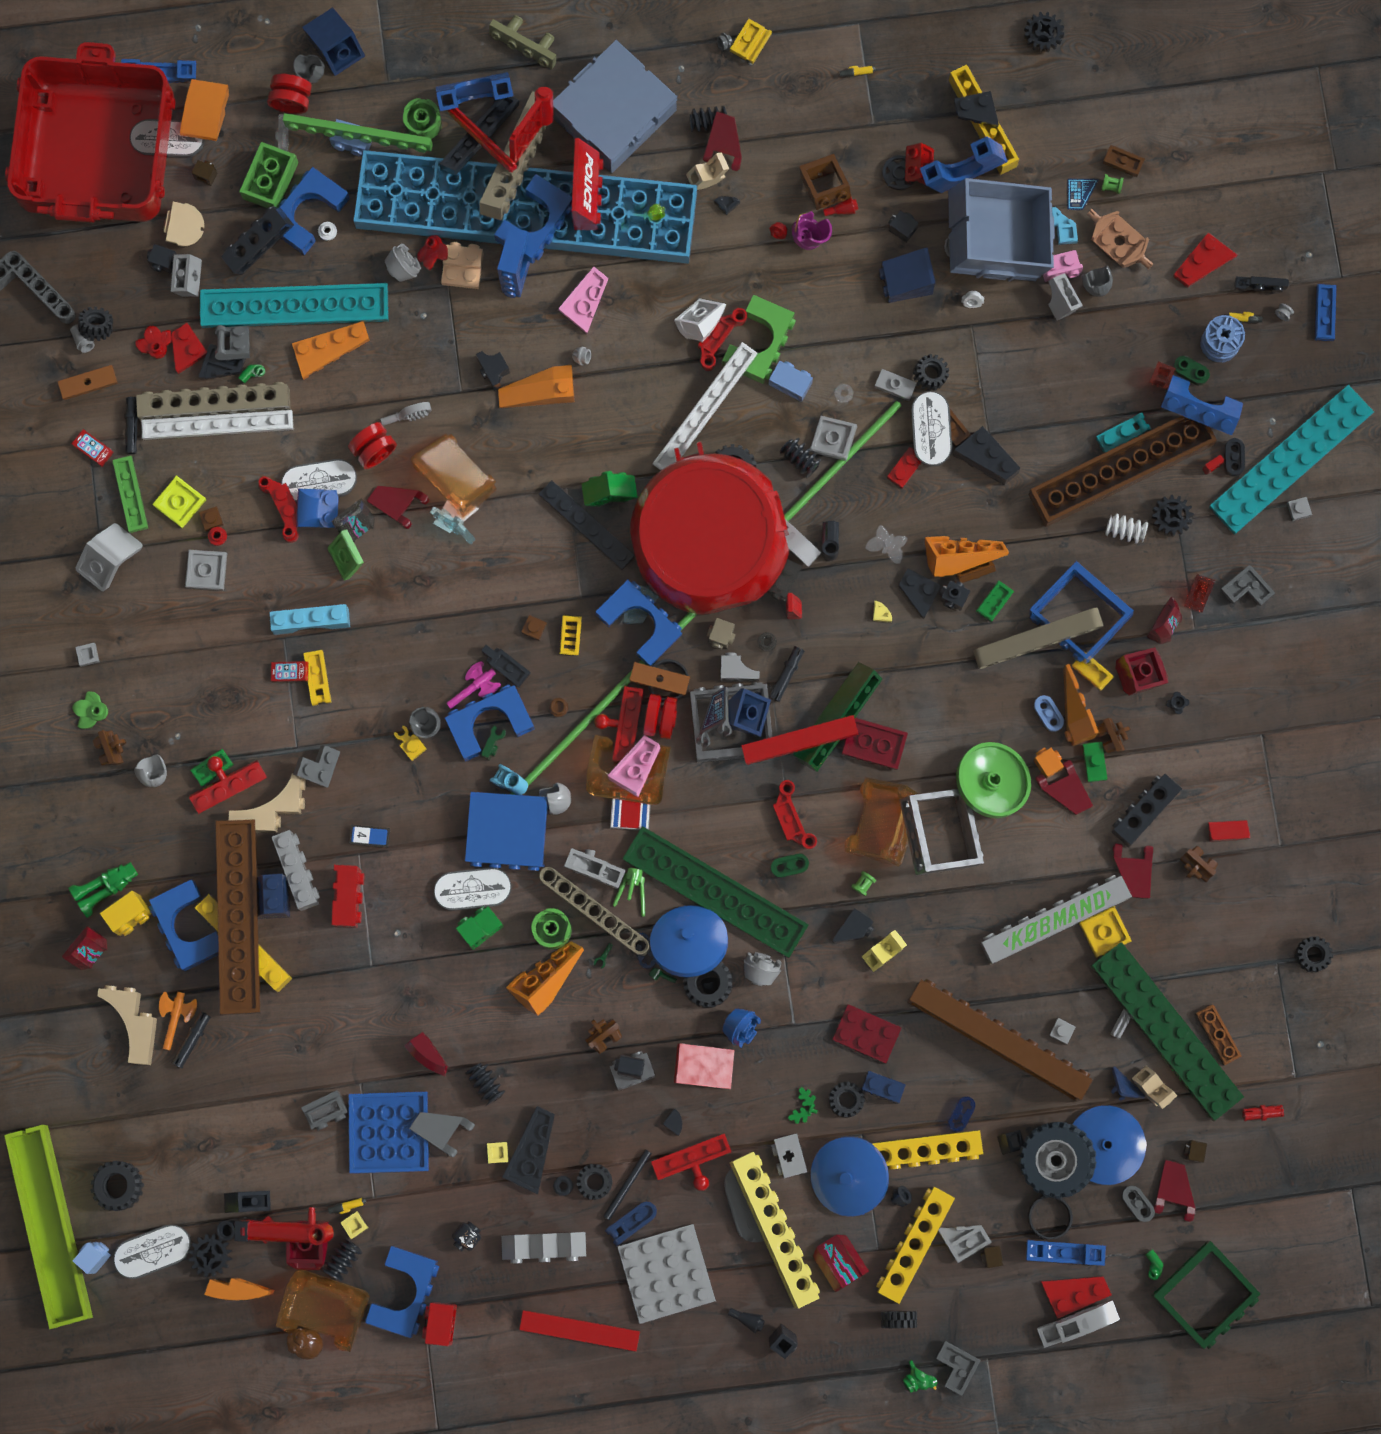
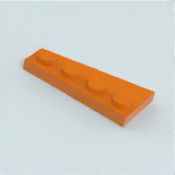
M364 321L292 343L304 380L315 371L318 372L327 364L340 359L342 355L347 352L350 353L370 340Z

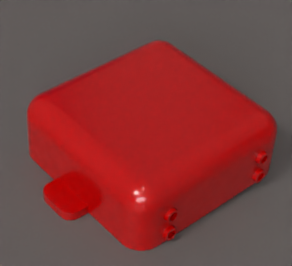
M84 42L78 46L76 59L35 57L30 59L24 65L21 77L17 80L19 96L10 166H7L5 171L8 188L18 204L30 213L50 214L56 220L94 223L95 220L113 219L146 222L156 217L161 208L162 198L165 196L163 184L172 109L174 110L176 105L172 88L160 68L153 65L115 62L116 53L111 45ZM142 120H159L154 155L140 154L133 148L130 142L132 128Z

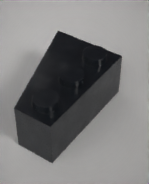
M983 426L958 446L953 453L954 457L960 458L971 467L984 472L985 475L1002 485L1007 484L1020 471L1018 464Z

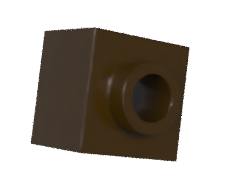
M197 160L192 171L195 180L212 186L218 174L214 164L206 160L204 162Z
M1189 1140L1188 1143H1185L1183 1155H1186L1185 1160L1204 1163L1207 1143Z
M1000 1246L983 1248V1253H980L982 1265H986V1268L1004 1266Z

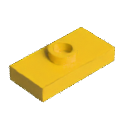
M1093 658L1087 664L1083 661L1080 663L1077 660L1072 664L1076 671L1100 691L1114 678L1109 671Z

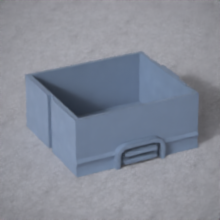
M617 40L597 59L594 57L593 64L590 62L573 78V82L569 81V86L553 100L554 120L563 128L565 127V130L573 137L574 141L575 138H580L600 153V159H603V166L611 173L677 111V96L651 71H645V66Z
M965 178L956 186L948 189L949 228H952V232L949 234L950 273L976 275V278L983 276V278L1006 280L1008 278V281L1013 279L1036 281L1037 278H1040L1043 274L1054 268V256L1052 253L1055 233L1052 203H1050L1052 200L1051 187Z

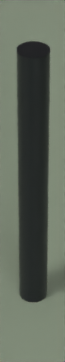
M645 1149L603 1217L608 1220L612 1218L651 1156V1152Z

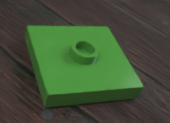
M348 530L341 531L328 546V550L344 580L350 579L364 563Z

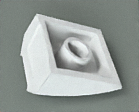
M698 299L674 321L679 332L686 339H694L702 343L716 327L726 304Z

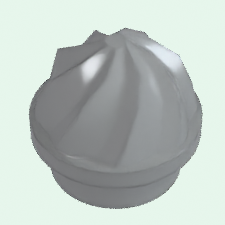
M583 346L578 347L573 351L572 358L579 365L589 364L591 351Z

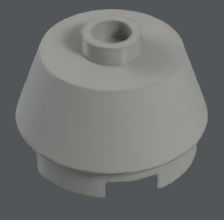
M400 244L397 247L394 246L385 259L389 274L400 282L417 277L421 269L417 258H413L408 252L409 248L404 244Z
M748 952L747 958L744 959L745 978L752 981L755 985H771L781 972V961L776 960L774 962L770 959L771 956L755 952L754 956H752Z

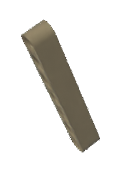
M1093 608L973 650L978 668L983 669L1097 630L1104 625L1098 608Z
M545 867L541 870L540 880L557 895L636 955L645 956L649 953V942L555 869ZM552 872L554 873L553 880L545 881V874ZM562 884L569 885V890L566 893L560 892ZM577 896H584L585 899L582 904H575ZM593 907L600 909L597 916L590 915V910ZM614 919L615 925L612 928H607L605 926L606 920ZM624 930H628L631 933L630 937L626 940L620 937L621 932ZM638 942H645L646 948L643 951L636 950Z

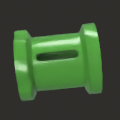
M1105 174L1101 191L1110 190L1120 194L1124 178H1112Z
M862 871L861 877L851 887L859 894L866 896V891L872 883L876 882V879Z

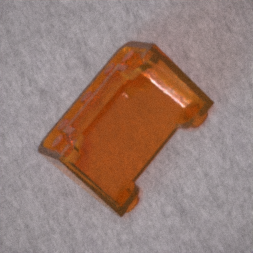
M445 433L414 454L410 461L418 473L421 471V474L447 499L449 504L455 508L457 514L464 520L497 490L494 485L496 481L490 474L486 476L463 452L452 434L447 435Z
M595 735L587 769V792L594 796L650 805L661 803L671 747L660 745L658 755L637 797L609 780V773L619 764L618 762H613V742L608 737Z
M865 777L864 783L860 787V792L863 798L866 799L857 834L851 835L846 839L845 852L899 867L903 862L908 844L899 800L910 795H917L918 793L907 785Z
M298 1270L286 1286L275 1327L288 1332L301 1326L334 1337V1344L339 1350L351 1352L370 1295L364 1290L308 1271Z

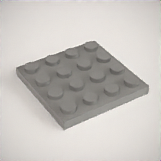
M693 1224L618 1246L640 1324L716 1301Z

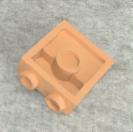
M451 242L450 245H446L448 248V259L443 260L441 284L479 289L483 249H479L480 246L475 244L461 247V244L457 242Z

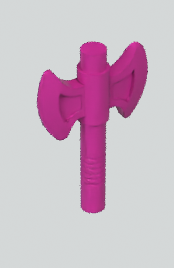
M480 661L474 664L465 676V680L473 679V683L447 702L450 709L476 689L481 688L478 694L479 697L495 693L501 686L500 683L490 682L492 677L496 675L495 671L491 668L483 673L484 663Z

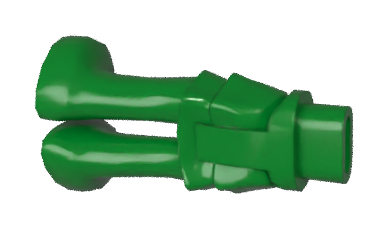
M129 862L124 866L121 864L119 867L107 869V872L101 873L99 877L82 886L72 885L68 889L76 902H78L77 904L85 917L89 918L93 914V907L97 903L113 894L115 895L118 891H122L128 884V881L132 882L131 879L136 877L138 873L132 863ZM105 884L106 887L86 899L81 900L85 895Z

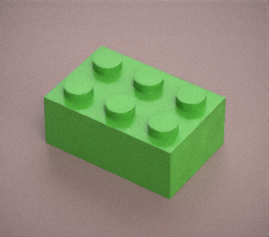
M261 142L240 189L242 198L265 208L273 206L279 208L299 163L296 155Z

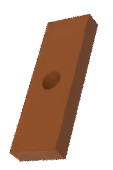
M109 365L60 380L58 384L63 400H67L116 385L118 381L113 366Z
M634 662L629 681L685 696L690 676ZM662 677L663 681L658 682L656 679Z
M1214 1005L1195 1013L1223 1066L1242 1057ZM1217 1031L1221 1032V1034H1222V1037H1221V1038H1217V1036H1216V1032H1217Z

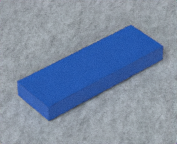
M1317 284L1315 340L1334 341L1336 285Z

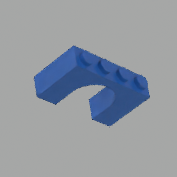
M508 72L436 87L440 111L458 108V104L477 98L495 97V100L513 96Z
M987 136L970 144L974 155L966 160L954 164H943L936 160L921 167L920 170L925 184L943 193L951 189L952 186H956L965 178L973 179L1007 163L1002 145Z
M314 167L303 174L302 181L291 189L290 196L279 205V208L284 211L294 224L281 239L304 256L316 240L310 232L295 222L294 214L298 205L308 199H318L339 213L350 199L347 191ZM271 223L268 224V228L270 230L272 227Z
M535 174L526 187V195L548 210L549 220L542 229L528 232L529 239L523 258L532 264L535 260H539L542 257L546 244L549 245L552 242L553 234L557 229H561L566 215L572 213V196ZM505 219L494 234L495 241L503 246L509 227L519 229Z
M509 227L497 271L502 293H505L507 297L515 298L516 296L521 297L530 262L523 258L529 236L528 231Z
M1173 375L1165 392L1161 407L1232 435L1240 419L1243 403L1227 396L1222 405L1205 403L1195 398L1189 392V381Z
M627 580L595 612V615L609 628L624 612L630 609H641L647 612L654 621V634L636 652V655L646 665L652 666L682 636V628L675 621L671 622L667 618L668 614L662 608L657 609L653 605L655 603L654 600L647 594L644 596L636 582Z
M510 685L504 686L500 689L499 693L494 695L493 693L487 694L482 697L483 700L477 703L472 701L465 705L466 708L460 711L455 709L445 717L465 762L482 754L474 736L473 725L476 718L484 711L498 710L503 712L509 718L517 737L535 730L515 685L512 687Z
M192 879L149 900L151 903L149 909L154 917L157 916L159 920L157 926L162 934L165 933L168 939L165 943L169 951L173 950L176 956L173 958L178 969L181 968L184 971L219 955L218 932H214L194 942L182 941L175 932L174 922L177 914L183 908L203 899L195 881Z
M391 1246L385 1266L406 1272L413 1278L417 1288L415 1300L404 1310H393L372 1303L365 1323L408 1338H412L413 1334L417 1335L420 1323H417L419 1316H423L427 1304H424L426 1296L429 1297L433 1285L430 1283L432 1277L436 1278L439 1270L438 1261Z

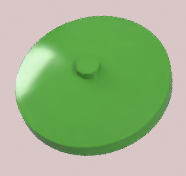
M995 742L981 743L965 753L958 764L956 782L959 793L965 803L975 812L989 818H1004L1017 812L1026 803L1031 791L1030 772L1021 756L1010 747Z

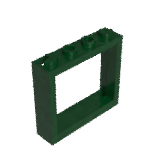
M1206 1241L1151 1296L1201 1349L1206 1347L1210 1349L1217 1342L1215 1338L1220 1333L1224 1335L1231 1328L1229 1325L1234 1320L1236 1322L1245 1315L1243 1311L1248 1306L1250 1308L1259 1301L1257 1297L1260 1295V1292L1211 1241ZM1212 1252L1251 1294L1207 1337L1202 1339L1164 1297Z

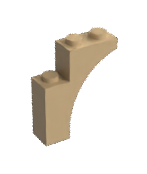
M292 773L286 787L273 800L254 809L229 811V820L255 819L256 833H277L278 828L281 827V817L278 814H301V809L305 808V798H302V790H305L306 787L305 779L297 777Z
M105 985L104 989L99 988L98 997L109 1002L118 1011L126 1025L129 1036L128 1063L151 1065L157 1019L153 1018L152 1014L140 1013V1016H138L141 994L135 992V988L124 987V991L116 990L115 986Z

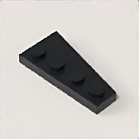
M539 1106L536 1107L503 1178L535 1194L539 1193L555 1114Z

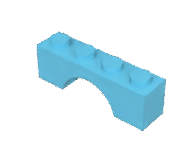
M346 604L273 611L270 612L271 631L274 635L294 633L295 631L307 628H349V609Z

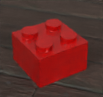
M432 1302L430 1306H426L425 1318L428 1319V1323L423 1328L422 1334L425 1344L452 1345L457 1310L456 1304Z

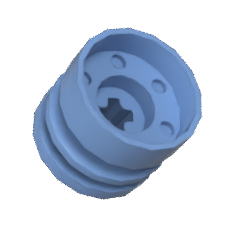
M1221 315L1215 317L1209 322L1201 337L1200 346L1202 352L1208 359L1214 362L1231 360L1236 356L1245 340L1243 325L1232 316Z

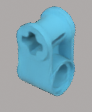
M501 764L498 765L499 769L494 778L490 779V782L516 795L524 794L528 788L527 781Z

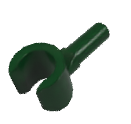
M608 943L601 957L594 960V966L599 959L603 961L601 969L606 966L605 959L613 946L611 943Z
M653 968L649 973V976L656 981L660 976L673 983H676L677 980L663 973L658 968Z

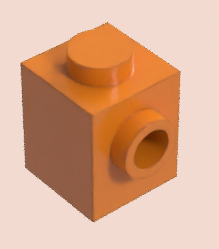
M1052 747L1048 750L1043 748L1036 753L1037 757L1033 760L1046 779L1064 768L1061 763L1062 757Z

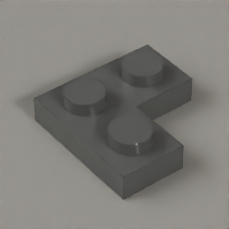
M1251 565L1247 566L1220 589L1232 604L1248 593L1261 606L1275 594Z
M321 745L315 762L299 757L293 775L328 788L340 751Z
M944 1341L936 1359L953 1368L944 1386L962 1396L981 1360Z

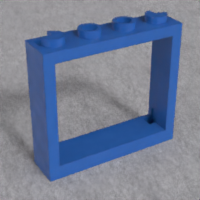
M1076 561L1031 607L1029 615L1036 625L1040 624L1043 626L1049 624L1050 622L1040 612L1074 576L1081 580L1122 616L1087 654L1070 639L1059 642L1063 649H1069L1073 653V657L1081 663L1083 661L1087 664L1131 619L1134 610Z

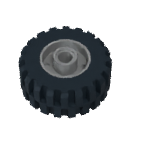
M1049 1122L1034 1129L1026 1137L1020 1149L1019 1164H1021V1173L1026 1178V1183L1031 1185L1034 1191L1048 1198L1061 1199L1073 1196L1081 1191L1092 1179L1097 1163L1096 1151L1093 1148L1091 1139L1089 1140L1083 1130L1081 1131L1077 1126L1067 1122ZM1055 1155H1059L1062 1158L1061 1165L1054 1162Z

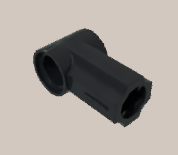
M836 521L822 523L821 553L826 561H833L838 557L839 522ZM832 547L835 549V552L830 554L825 549Z

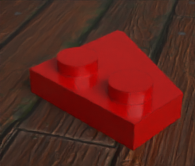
M188 323L172 332L175 369L179 374L206 357L207 351Z

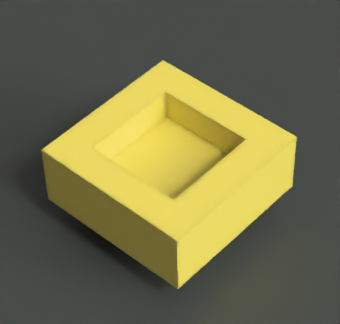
M507 1142L487 1143L488 1163L508 1162Z
M358 1211L341 1222L351 1239L368 1229Z

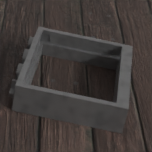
M752 682L750 686L733 684L732 687L728 688V697L734 696L741 688H744L756 694L761 693V696L768 698L767 684H762V682ZM723 685L714 686L711 690H705L704 687H700L690 692L697 763L744 758L742 747L702 751L701 744L698 745L696 743V738L700 733L697 700L711 699L713 693L724 688ZM769 709L764 723L766 739L772 737Z
M958 789L910 795L899 800L916 875L970 868L984 863L979 843V834L975 825V816L972 809L961 797ZM955 797L969 860L931 865L918 802Z

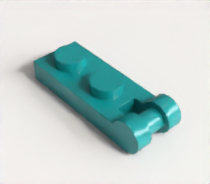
M1139 413L1133 418L1096 436V440L1103 453L1149 432L1151 427L1149 424H1146L1143 413ZM1136 423H1138L1140 429L1135 430L1133 426Z

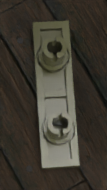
M514 15L507 26L494 19L489 24V35L492 38L504 42L511 49L522 52L527 58L538 61L543 67L554 68L557 54L548 50L554 42L553 35L545 33L539 44L517 33V30L523 23L521 17Z

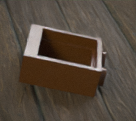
M834 154L799 166L802 182L816 210L851 198L850 185ZM835 172L841 185L817 194L811 180Z

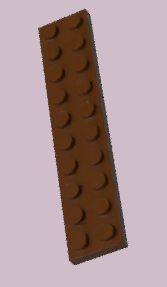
M255 819L216 821L220 1015L260 1013Z

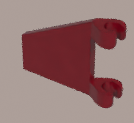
M716 112L703 161L708 162L713 157L715 150L734 156L731 169L738 171L742 162V154L735 117Z
M377 486L367 499V502L400 523L406 529H409L412 523L403 516V513L414 498L424 505L428 504L430 499L419 490Z
M1070 760L1063 763L1068 776L1051 785H1048L1043 774L1035 777L1038 785L1044 792L1075 815L1093 807Z
M1114 844L1113 858L1131 896L1150 898L1153 846L1144 847V859L1121 858L1123 846L1122 844Z
M1165 1160L1154 1205L1155 1213H1162L1164 1202L1168 1201L1187 1206L1184 1220L1191 1222L1195 1216V1204L1185 1165Z

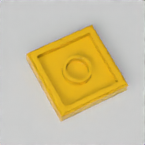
M1115 906L1079 923L1096 958L1106 954L1120 942L1125 945L1132 941Z

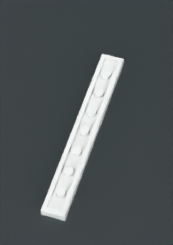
M743 342L740 344L653 462L654 466L662 470L668 465L677 462L674 448H679L681 457L684 455L757 356V352Z
M292 410L141 420L142 439L151 440L293 430Z

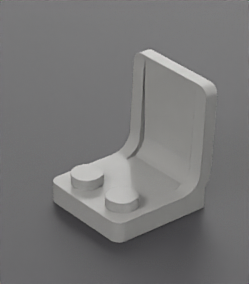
M112 524L86 543L76 565V571L98 589L105 591L110 587L119 566L139 552L143 545L121 526Z

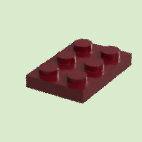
M855 718L859 735L846 738L842 755L898 770L908 732Z
M848 1004L833 1037V1041L886 1064L901 1031V1027Z

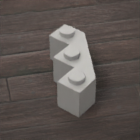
M585 1232L502 1236V1260H510V1263H522V1259L538 1258V1262H550V1258L566 1257V1261H578V1257L586 1256Z

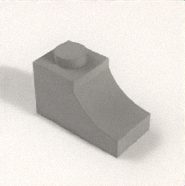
M1065 273L1048 281L1052 290V299L1048 305L1056 320L1071 315L1083 306Z
M725 653V656H721V682H759L760 671L747 668L740 660L741 656H737V653Z

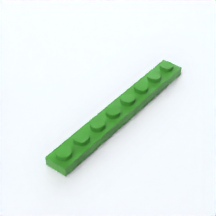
M285 113L283 117L285 127L292 131L300 129L310 134L318 132L328 137L336 135L346 140L359 139L364 143L377 142L382 146L395 145L400 149L413 148L418 152H431L432 140L428 137Z

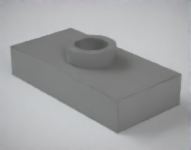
M882 369L874 388L910 401L916 387V382Z

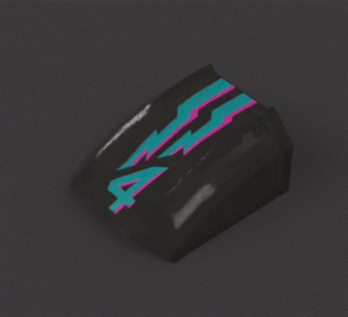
M361 498L331 522L338 534L341 531L348 530L355 543L356 539L374 528L375 518Z

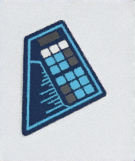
M1068 179L1069 210L1084 209L1098 183V179Z

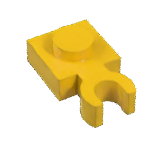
M402 726L405 731L404 735L399 736L394 732V736L396 739L403 741L399 746L413 761L426 751L427 748L414 734L410 737L407 727Z

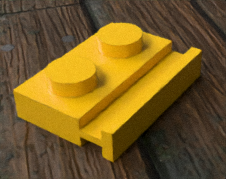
M748 19L731 46L730 52L754 64L770 38L772 31H768L765 27Z

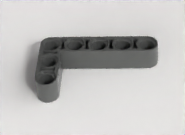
M10 251L0 259V272H5L4 276L0 277V291L17 276L62 323L70 324L75 320L76 315L72 307L18 252ZM19 259L17 264L11 265L13 260ZM32 272L29 277L24 278L25 273ZM39 285H44L42 290H36ZM51 298H57L54 303H49ZM69 310L68 315L61 316L63 311Z

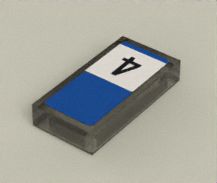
M351 825L349 844L388 848L390 828Z

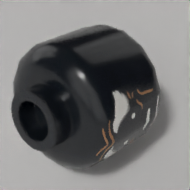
M470 1221L460 1223L452 1234V1238L455 1240L453 1245L461 1251L464 1249L472 1251L481 1240V1230Z

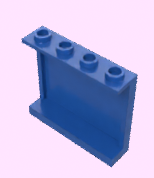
M471 792L465 861L470 862V866L482 867V863H488L489 867L501 868V864L509 865L508 869H520V866H528V870L539 871V867H545L543 859L547 806H549L547 797Z

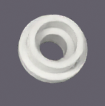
M331 222L322 223L318 228L319 236L326 241L334 239L337 235L336 226ZM326 228L331 229L329 233L324 232Z

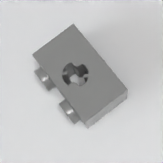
M191 254L174 255L171 292L182 297L199 296L201 259Z
M797 1134L774 1139L775 1144H772L771 1147L774 1156L778 1155L780 1163L776 1164L779 1175L787 1178L806 1173L807 1169ZM786 1151H790V1154H794V1157L791 1158V1162H787V1159H783V1156L786 1155Z

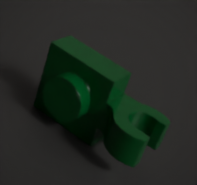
M493 726L491 729L490 738H488L481 754L484 759L489 761L491 757H495L498 751L497 741L504 739L506 736V730H503L501 735H496V726Z

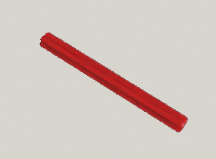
M458 108L448 110L449 115L505 169L511 173L517 169L515 162Z

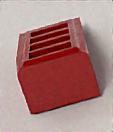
M788 593L786 598L787 618L801 619L802 602L793 593Z

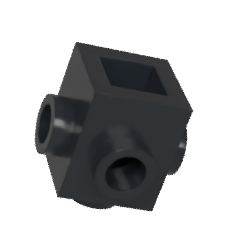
M950 581L948 586L944 584L940 591V595H942L941 602L949 609L953 610L955 608L961 611L971 590L964 588L965 585L959 581Z

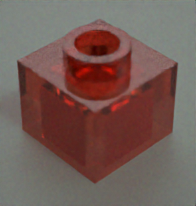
M1158 361L1149 382L1167 389L1176 368ZM1163 375L1165 379H1162L1158 376Z

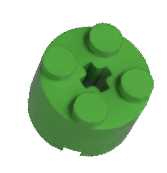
M416 98L405 106L403 122L408 134L431 139L438 135L442 128V121L439 109L433 101Z
M549 908L541 911L533 919L532 934L540 946L546 949H558L563 947L570 939L572 932L571 924L568 917L562 911ZM554 924L557 930L550 934L547 927H551Z

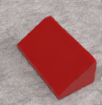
M1247 820L1208 822L1210 842L1250 839Z

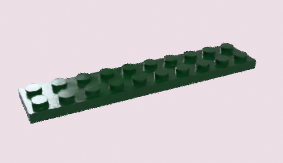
M643 826L623 857V860L642 870L647 875L701 907L713 911L721 919L787 958H790L809 924Z
M1122 942L1118 943L1091 965V968L1212 1121H1216L1244 1098L1235 1084Z

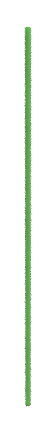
M898 401L851 446L847 461L902 406ZM839 459L784 515L785 519L789 521L847 461ZM688 612L677 624L683 629L697 614ZM632 670L524 779L527 781L528 786L624 689V686L630 683Z

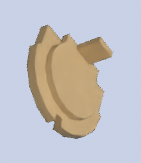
M173 201L171 211L167 212V217L164 220L163 229L164 233H167L165 241L183 247L195 244L204 232L200 231L201 228L204 229V220L201 213L188 203L182 204Z

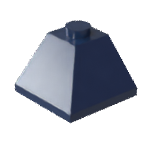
M741 688L728 700V722L731 729L761 737L771 700Z

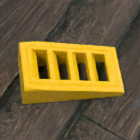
M563 615L560 654L579 655L582 617ZM566 621L577 622V626L566 625ZM565 630H577V633H565ZM565 637L576 638V641H565ZM564 645H575V649L564 648Z

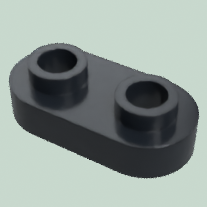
M1232 438L1228 440L1224 448L1225 470L1230 476L1236 477L1241 475L1245 469V446L1242 440ZM1232 446L1237 448L1236 452L1231 450ZM1231 465H1236L1237 470H1233Z

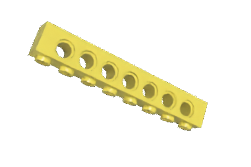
M751 1152L729 1162L794 1308L799 1309L819 1299V1288L810 1278L812 1273L807 1264L804 1265L801 1258L803 1257L802 1250L799 1246L795 1245L793 1240L795 1238L794 1232L791 1227L788 1228L785 1220H787L783 1209L778 1207V1197L775 1191H771L769 1187L771 1182L767 1173H763L760 1167L762 1166V1161L759 1155ZM749 1169L754 1170L756 1173L754 1180H750L747 1177ZM758 1187L762 1188L764 1191V1195L761 1199L758 1198L755 1194V1191ZM766 1205L772 1209V1214L769 1217L763 1212ZM774 1224L780 1226V1233L778 1235L772 1232ZM782 1242L788 1244V1251L786 1253L780 1250ZM791 1260L795 1261L797 1265L796 1270L793 1272L788 1268ZM800 1278L805 1282L802 1290H799L796 1286Z

